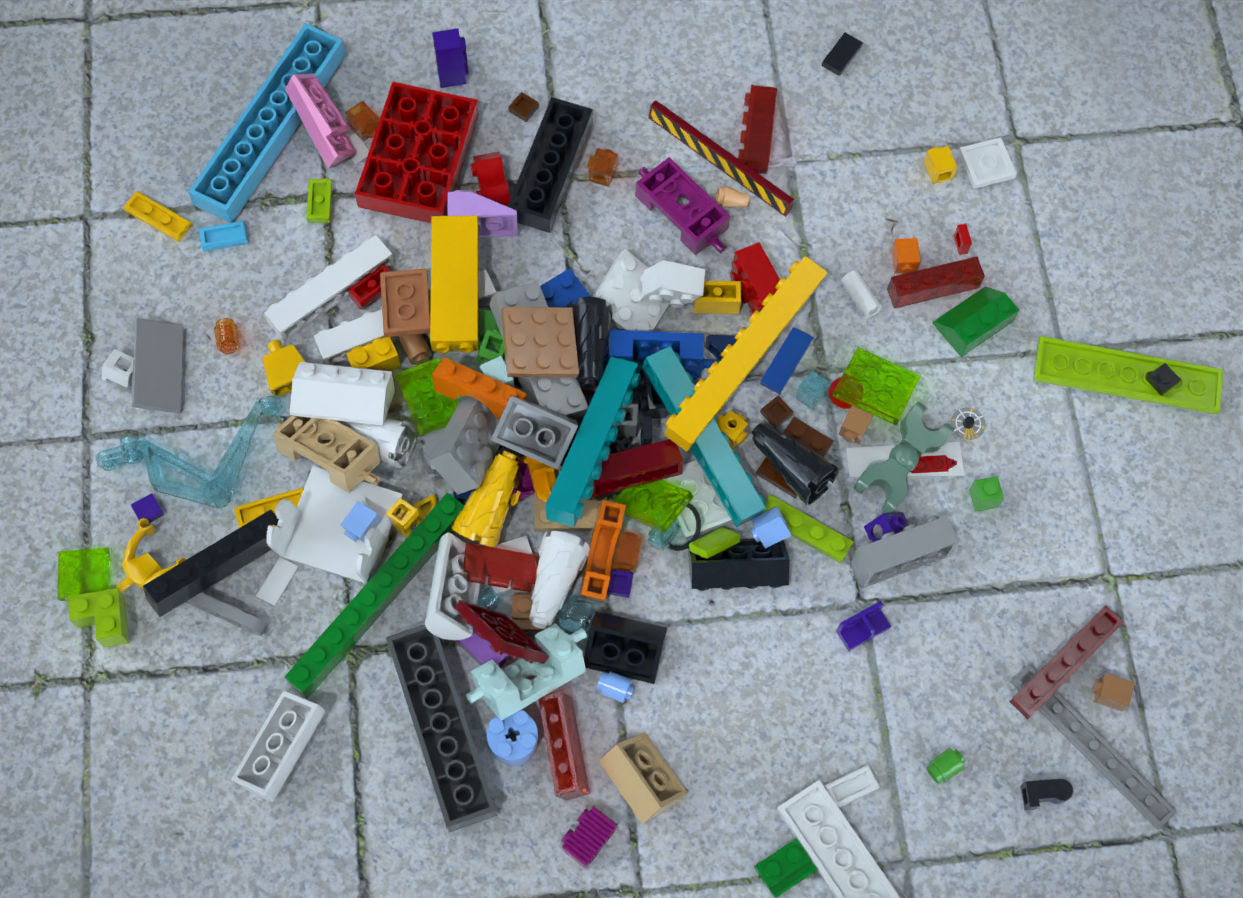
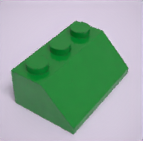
M985 286L934 320L932 324L962 357L1014 322L1020 309L1006 293Z

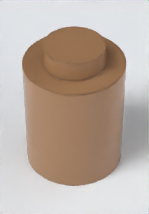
M422 334L400 336L399 341L411 364L421 366L429 361L432 353Z

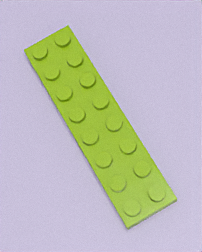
M1040 336L1037 342L1033 381L1217 415L1221 408L1223 369ZM1166 363L1181 380L1161 396L1146 378Z

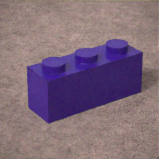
M459 28L432 32L440 88L466 84L465 76L469 75L465 37H460Z

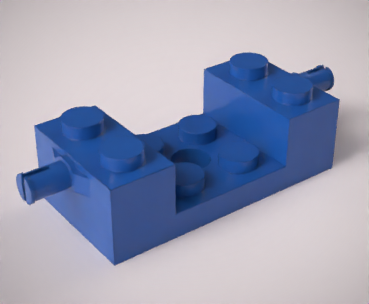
M610 330L609 352L607 355H604V364L607 366L611 356L631 362L632 359L644 361L646 357L671 346L672 350L680 356L681 365L685 372H688L694 380L701 378V372L704 368H710L715 361L719 363V359L704 358V333Z

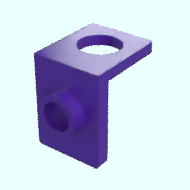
M903 512L883 513L865 525L864 529L869 540L875 542L881 539V537L879 539L876 538L873 534L875 525L881 526L883 536L889 532H894L895 534L903 532V529L909 526Z

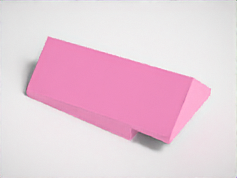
M314 73L294 74L290 78L285 91L329 169L357 153L345 136V133L351 130V128Z

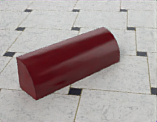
M668 439L609 454L606 461L603 460L601 464L600 478L593 482L594 489L591 498L682 475L683 458L677 444Z

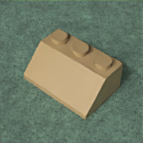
M646 732L616 744L599 760L606 774L614 782L620 794L625 798L642 824L657 817L689 794Z

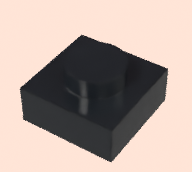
M1166 363L1146 378L1161 396L1181 380Z

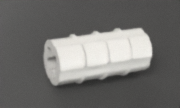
M857 270L851 271L841 279V284L865 318L872 317L882 309L877 296L874 295L871 287L867 285Z

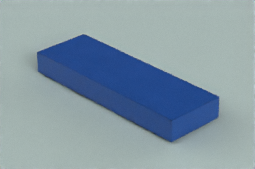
M793 327L761 379L760 384L780 395L814 337Z

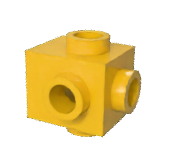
M729 410L725 416L721 414L717 418V426L728 437L729 446L732 450L737 444L741 445L748 436V423L741 414H735Z

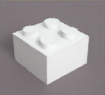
M662 260L644 270L641 297L648 298L652 303L667 302L672 307H684L685 304L692 303L703 296L705 269Z

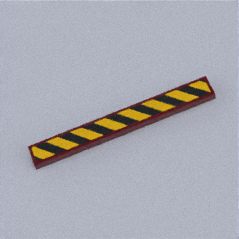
M655 100L651 104L648 117L650 120L786 217L790 213L794 202L791 196Z

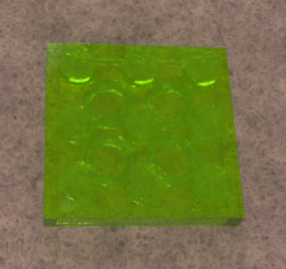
M858 347L832 396L897 426L921 376Z

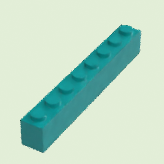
M669 346L646 357L642 368L671 416L673 413L678 415L682 410L679 408L686 396L691 398L695 391L693 390L694 385L691 375L685 372L681 365L680 356ZM714 417L691 446L690 450L734 525L738 527L761 515L766 509L765 500L760 493L756 492L751 476L743 470L738 454L730 448L728 437L724 432L720 431L717 426L716 417Z
M611 356L546 502V520L575 527L577 520L582 519L585 512L586 499L590 500L593 494V482L600 478L601 464L603 460L606 461L608 459L609 445L611 442H615L617 437V426L624 421L626 405H630L632 402L634 387L639 386L641 374L638 373V363Z

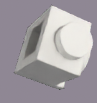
M114 349L102 366V379L105 381L109 379L128 388L133 382V357Z

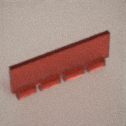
M466 543L463 572L467 573V582L485 584L486 576H489L488 585L508 588L509 582L512 580L511 589L531 592L532 585L536 582L540 556Z

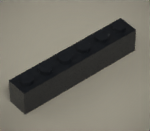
M270 509L143 585L146 600L157 615L161 617L271 550L267 544L268 525H277L279 519Z

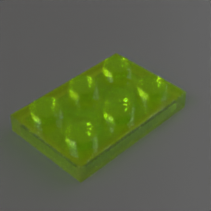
M659 480L625 489L615 500V503L626 505L624 516L665 533L692 500L693 495L684 488L664 480Z

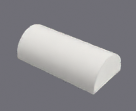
M450 532L444 534L439 541L425 626L430 633L439 638L462 640L472 636L473 626L461 620V614L455 609V606L459 600L477 605L484 555Z
M283 691L231 780L253 794L274 802L326 711L318 704Z

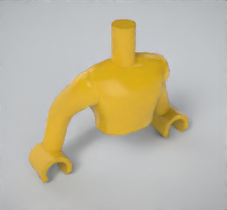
M146 518L138 521L139 529L127 543L122 560V568L127 577L116 585L121 593L133 584L144 590L143 585L186 560L185 558H179L175 565L162 569L147 552L135 558L137 546L143 537L150 536L155 532V527L153 525L148 526L149 521Z

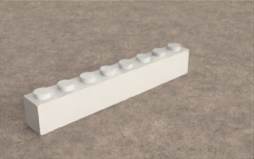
M486 269L479 271V309L489 306L496 292ZM430 288V289H428V290H429V305H430V317H431V288ZM382 309L376 312L365 313L358 319L344 321L340 326L332 329H323L318 334L313 335L324 364L337 365L347 361L346 353L350 352L354 347H363L379 337H384ZM400 336L390 338L392 342L399 341Z

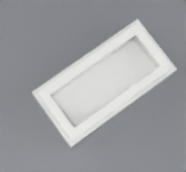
M866 765L825 785L824 788L837 807L840 808L879 789L880 786L869 765Z

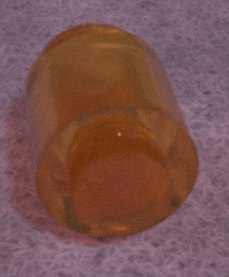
M230 318L218 320L214 327L217 350L224 354H233L240 348L237 325Z

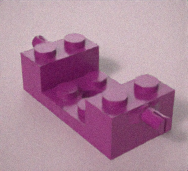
M670 157L650 172L646 167H642L638 171L642 178L636 182L635 196L649 210H652L654 207L658 208L681 231L680 241L690 251L697 255L710 245L719 254L725 251L727 247L718 238L728 230L730 215ZM679 198H686L689 203L680 205L677 203V200Z

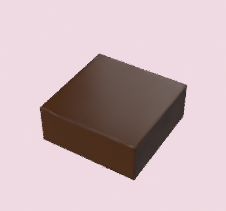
M521 92L509 105V112L527 122L539 108V102Z
M779 396L775 397L760 410V413L776 428L793 416L794 413Z

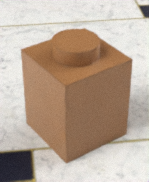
M853 403L838 435L842 436L849 443L860 445L872 421L874 412Z
M1105 673L1094 682L1092 693H1095L1093 702L1123 711L1130 705L1135 683Z

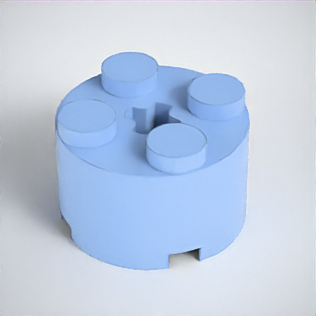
M519 710L502 721L496 715L489 722L487 741L494 758L510 766L521 765L531 759L538 746V731L534 720L526 712ZM514 734L517 741L512 742L509 739V735Z

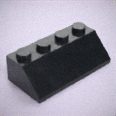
M740 539V542L708 559L692 553L688 548L689 574L692 589L706 591L710 588L730 590L736 587L755 589L761 586L779 588L789 585L790 559L784 539L767 548L764 547L761 541Z

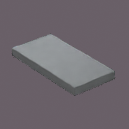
M140 318L135 320L132 407L177 414L181 411L182 325Z

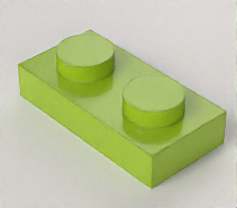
M309 179L306 216L308 223H330L331 179Z

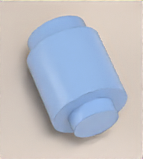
M602 672L596 690L605 697L624 703L625 699H631L635 686L631 685L632 680L613 672Z

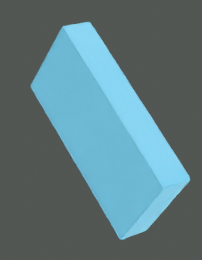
M244 221L199 228L203 252L248 244Z

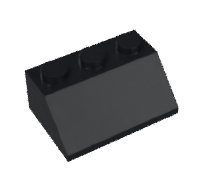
M595 611L584 656L585 667L606 673L613 672L626 678L655 684L667 628Z

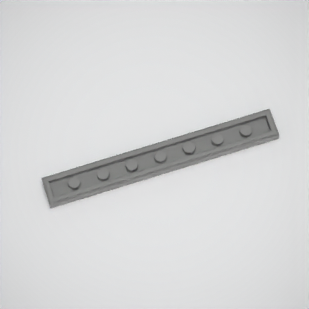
M1029 664L1011 683L1020 691L1038 672ZM1057 691L1038 709L1157 830L1161 829L1177 812Z

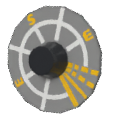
M965 407L953 414L951 426L954 428V433L957 436L966 440H973L983 434L985 420L979 411Z

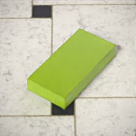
M721 527L689 543V551L708 559L740 542V534Z

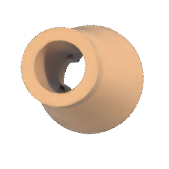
M727 186L718 187L715 202L722 208H747L749 195Z

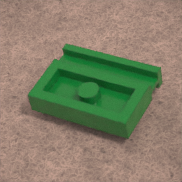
M797 838L754 866V869L773 895V898L779 897L818 870Z

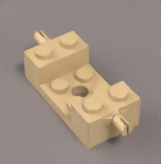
M291 416L285 422L281 421V424L279 423L277 429L273 432L278 452L295 462L303 455L327 469L331 483L348 493L363 480L368 481L374 486L380 482V477L371 472L381 463L377 444L336 420ZM322 440H331L326 444L320 443Z

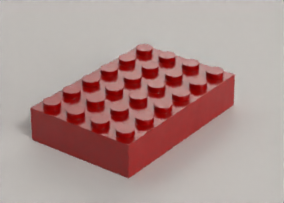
M392 81L355 191L357 206L431 223L432 216H448V192H454L458 184L479 116L478 100Z

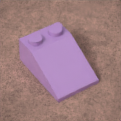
M456 190L448 192V216H478L479 237H518L516 210L471 191Z

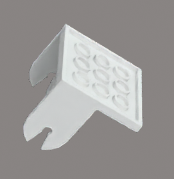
M312 466L298 506L296 507L290 500L282 499L276 506L275 512L279 521L277 525H268L267 544L282 558L367 584L378 570L393 528L386 513L399 498L403 499L404 495L363 481L348 493L331 483L328 470ZM357 501L377 513L382 519L376 528L371 527L364 537L365 543L360 539L354 542L344 534L346 530L341 526V523Z

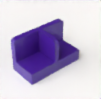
M882 601L839 624L836 632L848 652L891 628L890 623L881 611L884 606Z

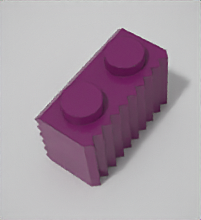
M594 806L590 811L585 809L577 819L580 824L574 831L569 829L561 840L564 843L562 851L585 869L588 868L618 828V824Z

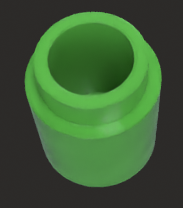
M948 748L931 760L926 770L937 784L942 781L945 783L964 769L963 763L965 759L957 749L953 751L951 748Z

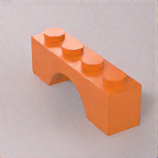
M445 357L432 373L435 392L453 400H456L461 395L475 398L489 408L498 420H500L511 395L527 401V393Z
M602 500L599 503L589 546L590 551L586 560L578 598L599 603L605 601L610 581L613 553L621 530L626 505Z

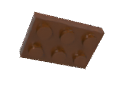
M793 417L783 432L792 440L794 438L808 450L815 451L823 458L834 442L796 417ZM766 457L757 469L756 475L796 499L798 495L785 483V479L770 464L771 461Z

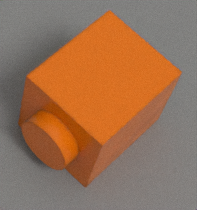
M918 238L895 239L891 249L894 273H902L903 275L916 273L921 263Z

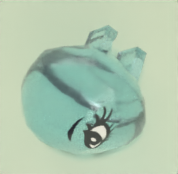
M576 594L567 598L568 604H565L561 610H558L554 618V624L556 623L562 630L571 633L581 628L584 631L589 630L595 616L594 605L583 599L578 600Z

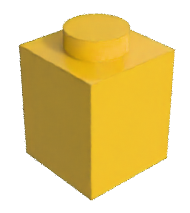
M937 146L928 150L924 164L932 184L952 180L957 171V166L949 146Z

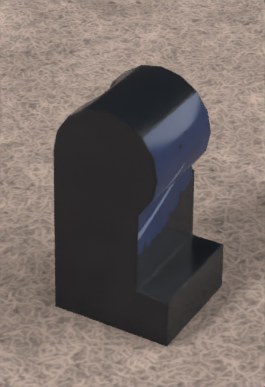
M1065 779L1024 782L1021 785L1024 810L1037 809L1040 806L1039 802L1050 801L1054 804L1066 802L1073 795L1071 783Z

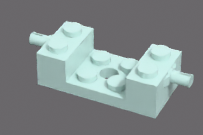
M556 623L535 635L537 645L549 655L544 664L537 662L531 664L521 658L501 670L493 660H490L471 671L476 689L466 694L467 699L472 704L482 698L501 721L586 672L582 650L575 644L587 638L586 632L581 628L569 635L564 633ZM529 676H536L533 680L526 679Z

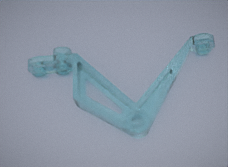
M272 395L255 402L212 475L146 439L139 440V437L135 435L122 438L120 440L121 446L99 452L96 455L97 466L106 471H111L118 466L136 464L145 459L149 481L156 492L205 504L213 508H223L231 500L232 492L260 416L273 417L278 415L279 411L283 408L279 396ZM160 464L201 484L200 488L197 489L163 479Z

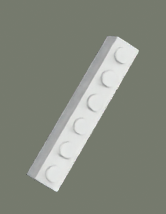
M376 235L371 239L364 240L358 248L344 254L338 262L328 265L316 277L309 278L302 287L289 292L286 298L279 303L272 304L264 312L267 322L285 342L350 295L347 290L383 264L388 269L394 265L392 253Z

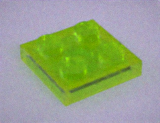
M108 547L58 552L57 598L60 601L68 600V596L110 590V550Z

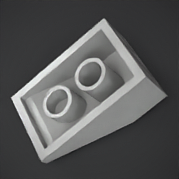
M511 395L491 440L558 470L578 424L577 421L560 413Z

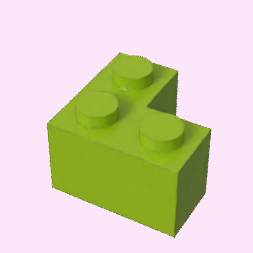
M118 588L68 596L69 620L77 628L95 625L96 640L103 647L129 643L125 596Z

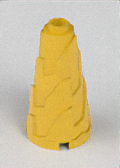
M504 450L503 454L499 453L498 456H495L485 473L480 487L471 492L462 511L455 519L451 527L452 530L473 541L474 539L478 540L480 544L494 548L497 547L502 526L509 509L508 502L515 484L514 479L519 467L516 460L517 455Z

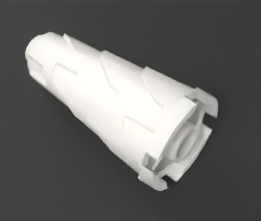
M386 418L382 426L338 421L375 442L378 447L380 460L388 463L389 466L398 469L403 468L399 463L407 464L413 453L416 437L411 436V431L417 432L415 424L411 422Z
M551 531L550 536L547 532L544 533L539 550L540 558L537 578L531 597L533 601L529 619L532 621L533 626L540 629L551 626L558 610H561L568 591L571 589L579 571H582L589 555V545L586 542L583 547L579 545L581 538L562 531Z

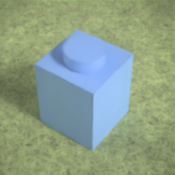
M357 501L341 523V526L346 530L344 534L354 542L360 539L365 543L364 537L371 527L376 528L382 519L377 513Z
M778 506L752 519L754 528L751 529V532L756 542L761 541L765 548L791 536L788 524Z

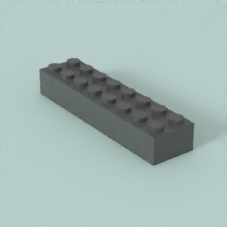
M425 624L386 637L448 832L450 833L498 816L439 637L430 633Z

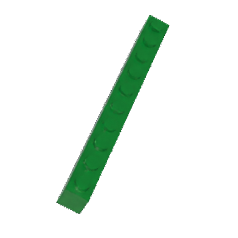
M448 492L442 497L284 676L291 687L306 699L312 695L436 553L440 538L448 532L451 534L454 532L451 527L464 507L460 501Z

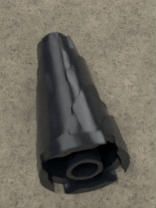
M598 297L577 298V304L573 305L572 300L566 306V308H572L579 367V375L576 377V380H578L583 389L594 390L599 385L603 376L604 355L607 349L610 321H612L611 304L606 306V300Z
M760 423L752 431V440L755 446L771 461L770 464L785 479V483L806 505L807 503L809 505L814 503L829 489L826 486L829 481L832 483L835 481L839 469L834 464L828 462L815 451L808 450L794 438L792 440L776 427H771L767 423L763 425Z

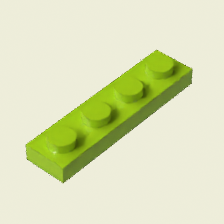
M771 494L765 502L766 509L762 514L778 506L788 524L791 536L841 564L854 541Z

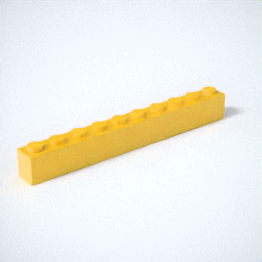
M805 256L801 262L796 260L788 270L791 273L788 278H781L775 286L777 289L774 295L769 293L762 302L764 308L760 312L756 310L748 320L751 323L748 328L742 327L735 336L737 340L733 346L731 344L727 345L721 354L723 359L719 363L715 361L707 371L710 374L707 379L701 378L693 388L695 391L694 395L691 398L686 396L679 406L682 410L678 415L673 413L665 423L667 429L664 435L686 452L824 280L828 272Z

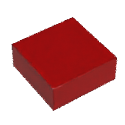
M967 224L957 225L953 236L958 254L963 255L968 254L972 241Z

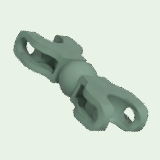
M917 402L901 421L900 432L902 440L899 445L892 448L889 459L885 463L870 465L853 486V489L860 494L869 486L876 485L881 487L886 493V500L882 506V511L885 513H893L907 496L908 485L906 476L917 467L919 457L924 453L937 452L954 431V428L948 423H945L938 431L926 429L921 419L926 407L920 402Z

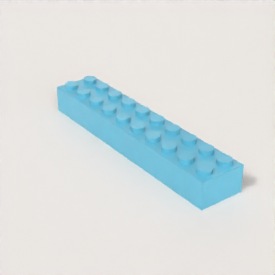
M306 23L303 25L188 191L194 206L229 223L234 222L302 121L285 91L290 78L294 74L314 73L324 88L346 56L343 40Z

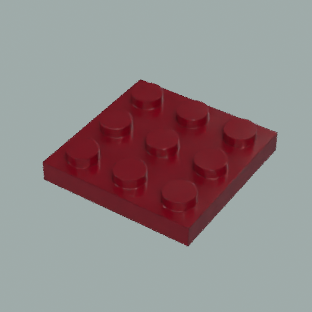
M459 600L455 606V609L461 614V620L476 629L475 633L480 638L487 640L490 643L489 647L497 654L502 655L506 653L514 659L520 657L531 664L533 662L544 664L548 659L549 655L506 614L463 600Z

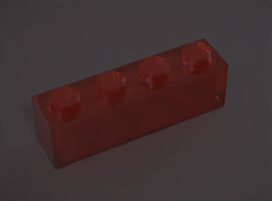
M751 85L750 93L745 94L744 106H748V112L743 111L742 125H746V129L741 130L740 143L744 144L743 149H739L738 159L757 173L767 174L777 88Z
M976 256L892 276L887 291L895 309L978 289L985 275Z
M562 691L545 695L538 699L555 796L564 800H570L589 795V785L572 696Z

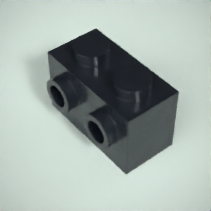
M642 368L640 371L641 380L639 386L636 387V389L640 390V397L638 399L639 411H642L643 417H651V419L666 418L669 412Z

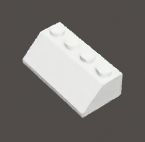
M299 362L292 382L290 415L383 426L395 393L392 372Z

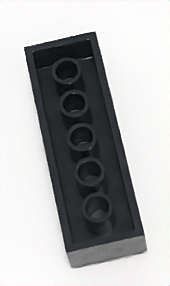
M551 97L507 206L517 211V223L551 233L593 125V109Z

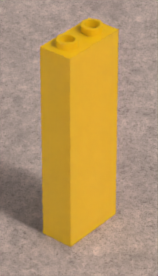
M432 216L430 343L432 351L438 353H448L450 351L470 353L473 350H479L478 216Z

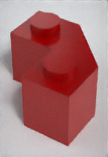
M500 152L473 156L474 163H471L470 166L472 176H477L479 190L476 191V194L508 206L510 195Z

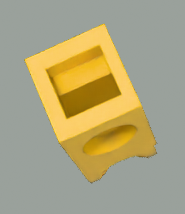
M401 498L386 513L393 527L405 538L421 522L418 518L420 515L418 510ZM401 508L400 513L395 517V513Z

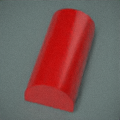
M384 264L347 290L353 302L361 310L381 296L380 273L391 272Z

